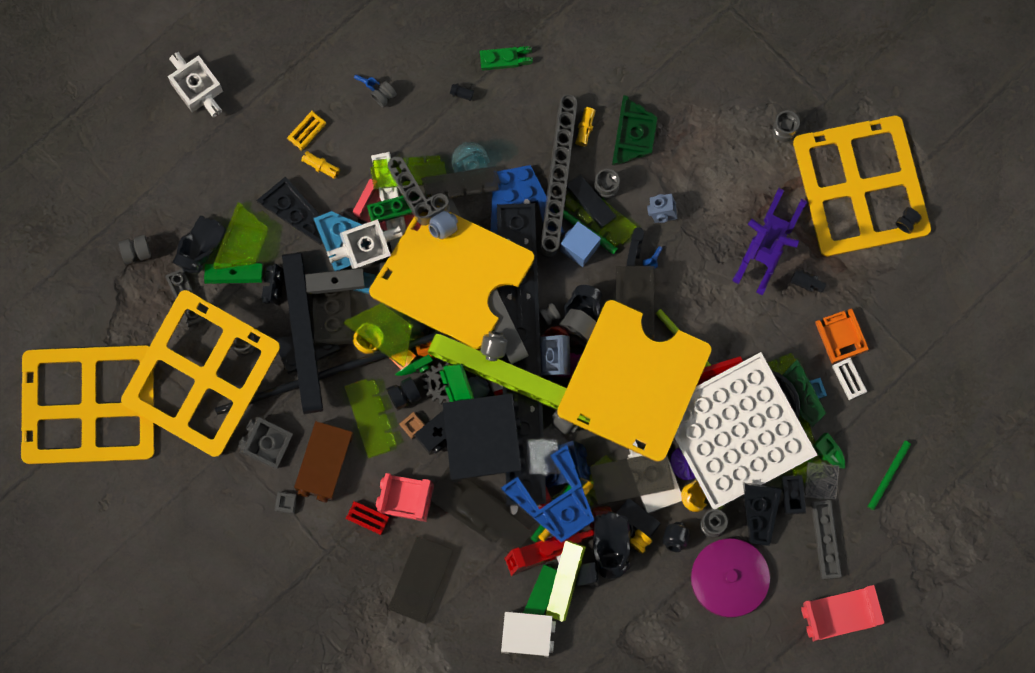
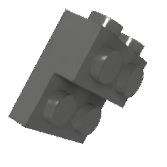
M255 417L254 420L251 419L246 427V430L249 431L246 438L242 437L238 447L241 448L239 453L277 469L293 433L260 417Z

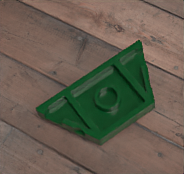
M623 95L612 161L614 166L652 155L658 117L651 112H647L641 105H637L629 100V97Z

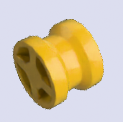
M638 529L635 532V536L630 538V545L641 554L645 552V547L652 543V540Z

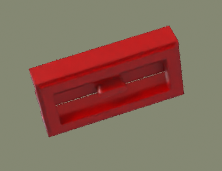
M353 501L352 507L345 519L382 535L389 517ZM357 507L361 510H364L372 515H375L383 519L384 521L382 523L372 517H369L359 511H356L355 508ZM355 514L381 527L380 529L372 527L353 518L352 515Z

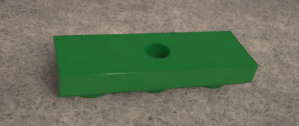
M403 196L367 205L370 220L378 219L379 223L413 214ZM415 196L411 200L416 201L419 197ZM399 205L400 208L395 209L394 206Z
M262 263L205 264L204 283H262L263 265Z

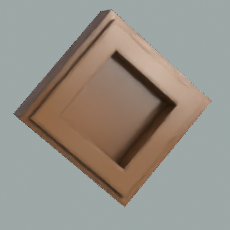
M415 412L399 423L411 439L425 425Z

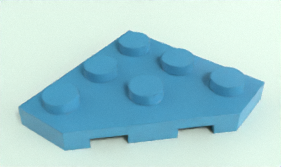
M332 211L313 218L326 252L342 247L341 232L362 225ZM363 239L361 247H365V249H367V245H369V242L364 241ZM347 257L331 263L334 271L351 265Z

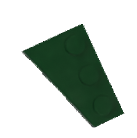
M797 359L783 373V376L792 383L797 391L800 401L799 415L814 427L827 412L801 363Z

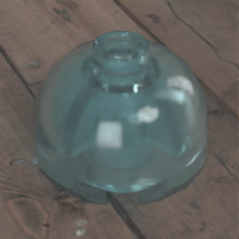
M465 142L455 148L452 153L451 163L457 176L464 178L463 175H469L471 178L485 172L488 168L487 164H490V159L482 145L476 142Z

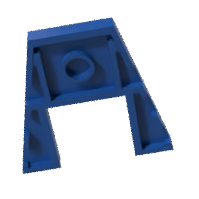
M531 165L494 172L491 232L497 234V204H524L525 199H528L530 204L538 203L543 223L547 196ZM554 226L547 227L552 232L556 231ZM561 227V235H564V229Z
M567 445L550 455L571 489L539 509L518 477L501 487L503 492L561 543L594 522Z

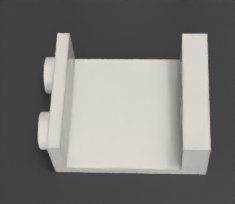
M505 612L501 653H520L549 657V653H553L554 641H550L551 633H555L556 621H552V616Z

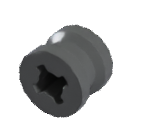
M549 303L547 308L539 310V315L547 327L553 321L561 319L558 310L552 303Z

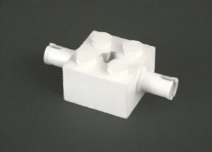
M179 52L175 53L176 58L172 55L169 60L177 68V71L169 75L168 78L191 112L204 105L212 117L217 116L216 112L219 115L222 109L213 98L222 93L223 90L200 56L186 63Z
M377 219L340 233L343 242L342 247L327 251L328 256L336 254V256L329 258L330 263L347 257L352 269L391 256L387 242L401 238L403 236L402 232L394 235L395 232L401 229L397 226L383 231ZM363 239L364 241L369 242V245H367V249H365V247H361Z

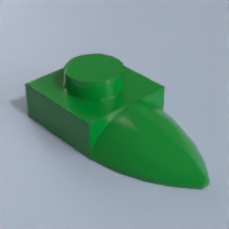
M428 354L404 367L395 375L404 376L414 372L416 374L419 372L421 374L431 369L433 360Z
M823 433L812 445L823 460H827L833 466L844 469L845 459L840 447L829 433Z

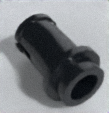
M459 83L452 84L450 94L453 95L452 97L457 96L471 101L474 90L459 86Z

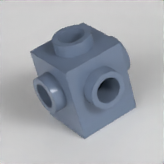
M660 194L650 197V205H647L649 217L652 216L655 223H665L677 219L676 202L672 194Z

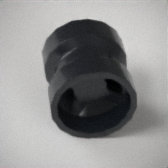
M907 207L903 212V216L899 217L895 224L900 230L910 234L914 229V225L918 224L922 217L917 211Z

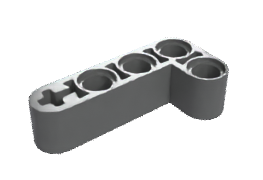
M393 157L389 160L388 168L390 174L419 224L429 225L430 219L442 211L450 212V205L446 195L436 194L426 199L405 161L400 157ZM396 167H398L399 169H401V172H402V173L399 174V172H398V170L396 169ZM406 181H409V182H410L409 185H406V186H403V185H402V184H403L404 182H406ZM415 196L419 197L416 201L411 200ZM439 203H445L443 207H436ZM422 212H428L426 216H419Z
M570 309L559 325L566 332L577 335L587 343L596 325V321L581 310Z

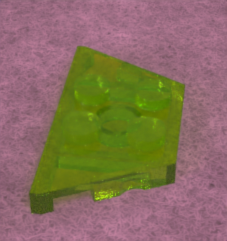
M237 202L214 262V269L256 264L267 236L268 227L258 221L256 216L249 213L239 202Z
M379 303L345 320L344 324L389 358L402 367L406 365L412 325L383 303Z

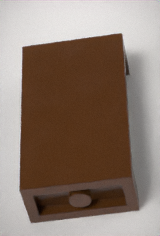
M315 421L294 486L295 490L298 491V495L304 497L313 495L317 497L316 500L325 503L328 500L333 501V493L349 443H352L353 432Z

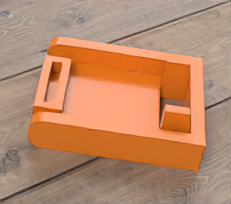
M852 308L847 310L849 318H847L845 311L823 318L824 327L820 320L815 322L832 364L868 352L869 350ZM855 345V351L841 355L840 349Z

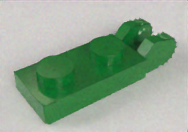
M523 46L519 48L481 50V70L530 65L533 63V58L523 57L518 59L517 55L529 54L532 52V48L530 46Z

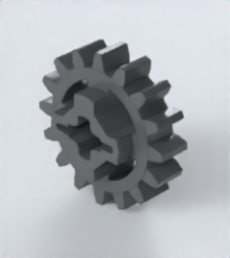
M438 363V368L431 366L432 372H426L428 378H423V382L427 385L423 386L424 390H429L426 393L427 397L433 396L432 402L438 399L439 405H442L443 401H450L448 395L442 396V394L446 393V385L441 387L440 382L443 381L438 373L444 368L441 363ZM431 381L436 384L435 391L431 387Z

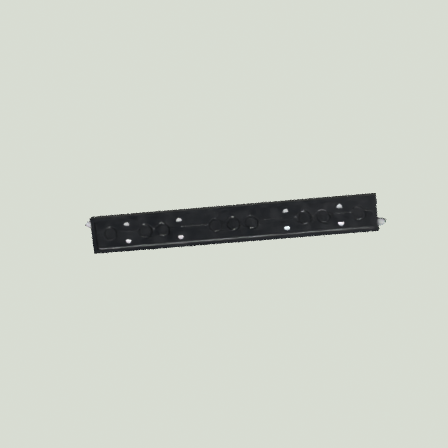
M525 199L524 204H497V235L532 251L534 254V262L519 287L512 285L500 286L499 296L529 355L512 365L541 377L535 204H530V201ZM505 353V356L501 358L502 361L511 364ZM502 386L503 395L512 393L514 398L518 399L519 410H516V415L521 420V429L518 432L519 437L523 438L524 448L521 449V456L525 457L526 462L523 474H520L519 471L505 473L506 484L518 477L538 507L545 506L546 487L545 472H543L545 468H542L544 469L542 471L535 469L540 466L545 467L543 466L545 462L541 461L540 465L537 466L534 461L533 463L531 461L535 458L544 460L542 459L544 457H541L544 456L543 450L533 454L528 452L533 441L538 442L534 449L540 443L544 445L542 403ZM530 462L534 468L533 473H531L532 470L530 471ZM506 494V507H510L512 514L516 515L519 505Z

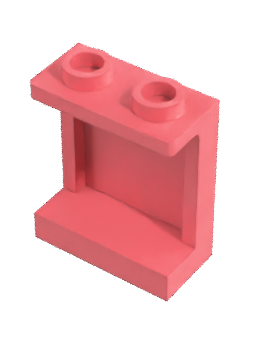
M385 473V477H382L380 482L381 495L376 500L377 511L385 515L426 522L434 483L431 480L423 479L421 481Z

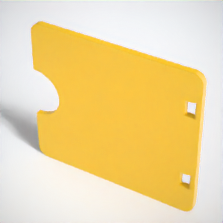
M422 212L419 216H426L428 212ZM455 215L458 220L457 230L446 239L433 237L429 231V225H421L418 232L413 230L417 223L414 217L371 285L369 293L373 299L473 349H480L483 336L492 331L499 320L488 307L490 294L496 288L504 285L519 287L534 262V254L532 251ZM389 269L390 271H392V274L390 275L388 280H386L383 278V276Z
M609 300L601 311L557 409V414L560 418L649 459L660 462L664 460L709 358L711 346L680 330L668 341H653L642 330L641 319L643 313L614 300ZM583 415L589 418V425L577 420L579 416ZM635 440L646 444L644 450L633 445Z

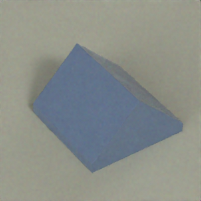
M570 336L540 337L541 376L571 375Z

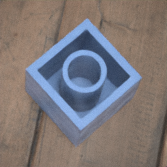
M577 222L563 237L560 251L584 267L600 246L601 238L580 222Z

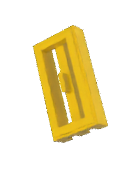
M311 111L287 139L302 151L326 125V122ZM314 117V118H315L314 121H313V122L304 130V132L295 140L294 138L296 137V135H297V134L305 127V125ZM318 122H320V123L317 125V127H316V128L307 136V138L300 144V142H301V141L304 139V137L313 129V127H314Z

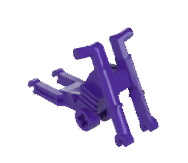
M778 188L764 218L765 225L762 226L754 219H751L748 223L758 233L753 237L741 265L732 280L737 284L740 283L750 259H755L765 264L768 269L756 293L762 296L784 251V245L795 248L798 246L799 240L786 236L792 232L807 203V200L801 199L790 223L774 216L773 213L784 192L781 188Z

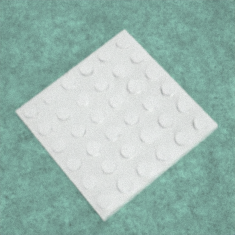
M761 352L696 386L674 436L712 509H717L744 495L743 482L762 485L817 456Z

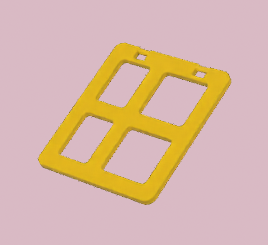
M890 116L878 120L826 129L824 131L801 134L794 138L793 146L822 255L829 257L921 238L930 233L931 226L904 124L899 116ZM872 125H881L880 130H871ZM890 133L901 171L866 179L860 178L851 141ZM825 136L826 141L815 142L814 137ZM836 144L844 169L846 183L821 188L817 184L809 150L811 148ZM902 185L905 186L911 208L917 211L922 219L918 224L914 225V229L910 234L903 232L899 228L875 232L865 193ZM850 197L860 236L833 241L823 202Z
M187 290L181 291L123 393L121 402L125 407L213 457L220 456L277 356L280 344L275 339ZM200 303L209 308L206 314L197 309ZM188 309L223 329L222 335L203 367L174 352L167 346L184 313ZM251 332L260 337L258 343L248 338ZM238 337L261 350L259 359L241 389L217 376V371L235 339ZM159 360L164 361L195 380L192 389L174 418L139 397ZM209 388L233 402L214 439H210L189 427L192 416Z
M149 346L25 351L22 355L21 458L23 462L31 465L151 459L154 455V423L125 407L122 403H96L97 362L139 360L141 363ZM82 363V402L79 405H38V367L40 364ZM154 369L140 393V399L154 406ZM34 372L33 383H27V373ZM139 417L140 444L138 446L97 447L96 420L98 418ZM82 420V445L80 448L38 449L39 421ZM27 431H33V442H27Z

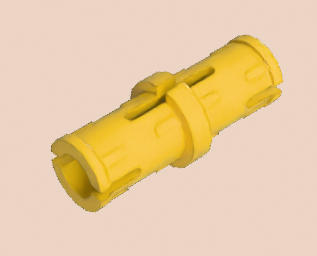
M584 108L575 142L579 146L585 147L588 144L596 112L593 108Z
M309 151L305 152L301 160L315 168V171H321L333 179L337 177L336 175L340 171V168L326 162V159L323 157L320 159L309 153Z

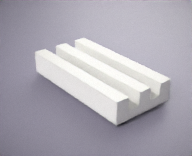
M851 358L832 366L848 400L867 393ZM845 364H848L860 391L857 390ZM840 366H841L842 371H843V373H844V375H845V377H846V379H847V381H848V383H849V385H850V387H851V389H852V391H853L854 394L851 393V391H850V389H849V387H848V385H847V383H846V381H845V379H844V377H843V375H842V373H841V371H840V369H839Z

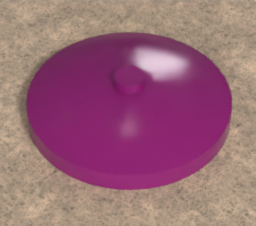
M722 539L706 546L695 559L691 571V585L699 603L709 612L726 618L741 617L755 610L766 597L770 584L769 568L762 554L751 544L738 539Z

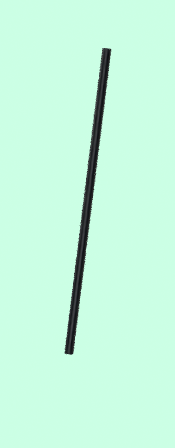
M438 331L318 372L319 380L432 342L435 334H441L446 337L447 335ZM295 380L257 393L250 404L298 388L299 381ZM233 402L216 407L217 415L230 411Z

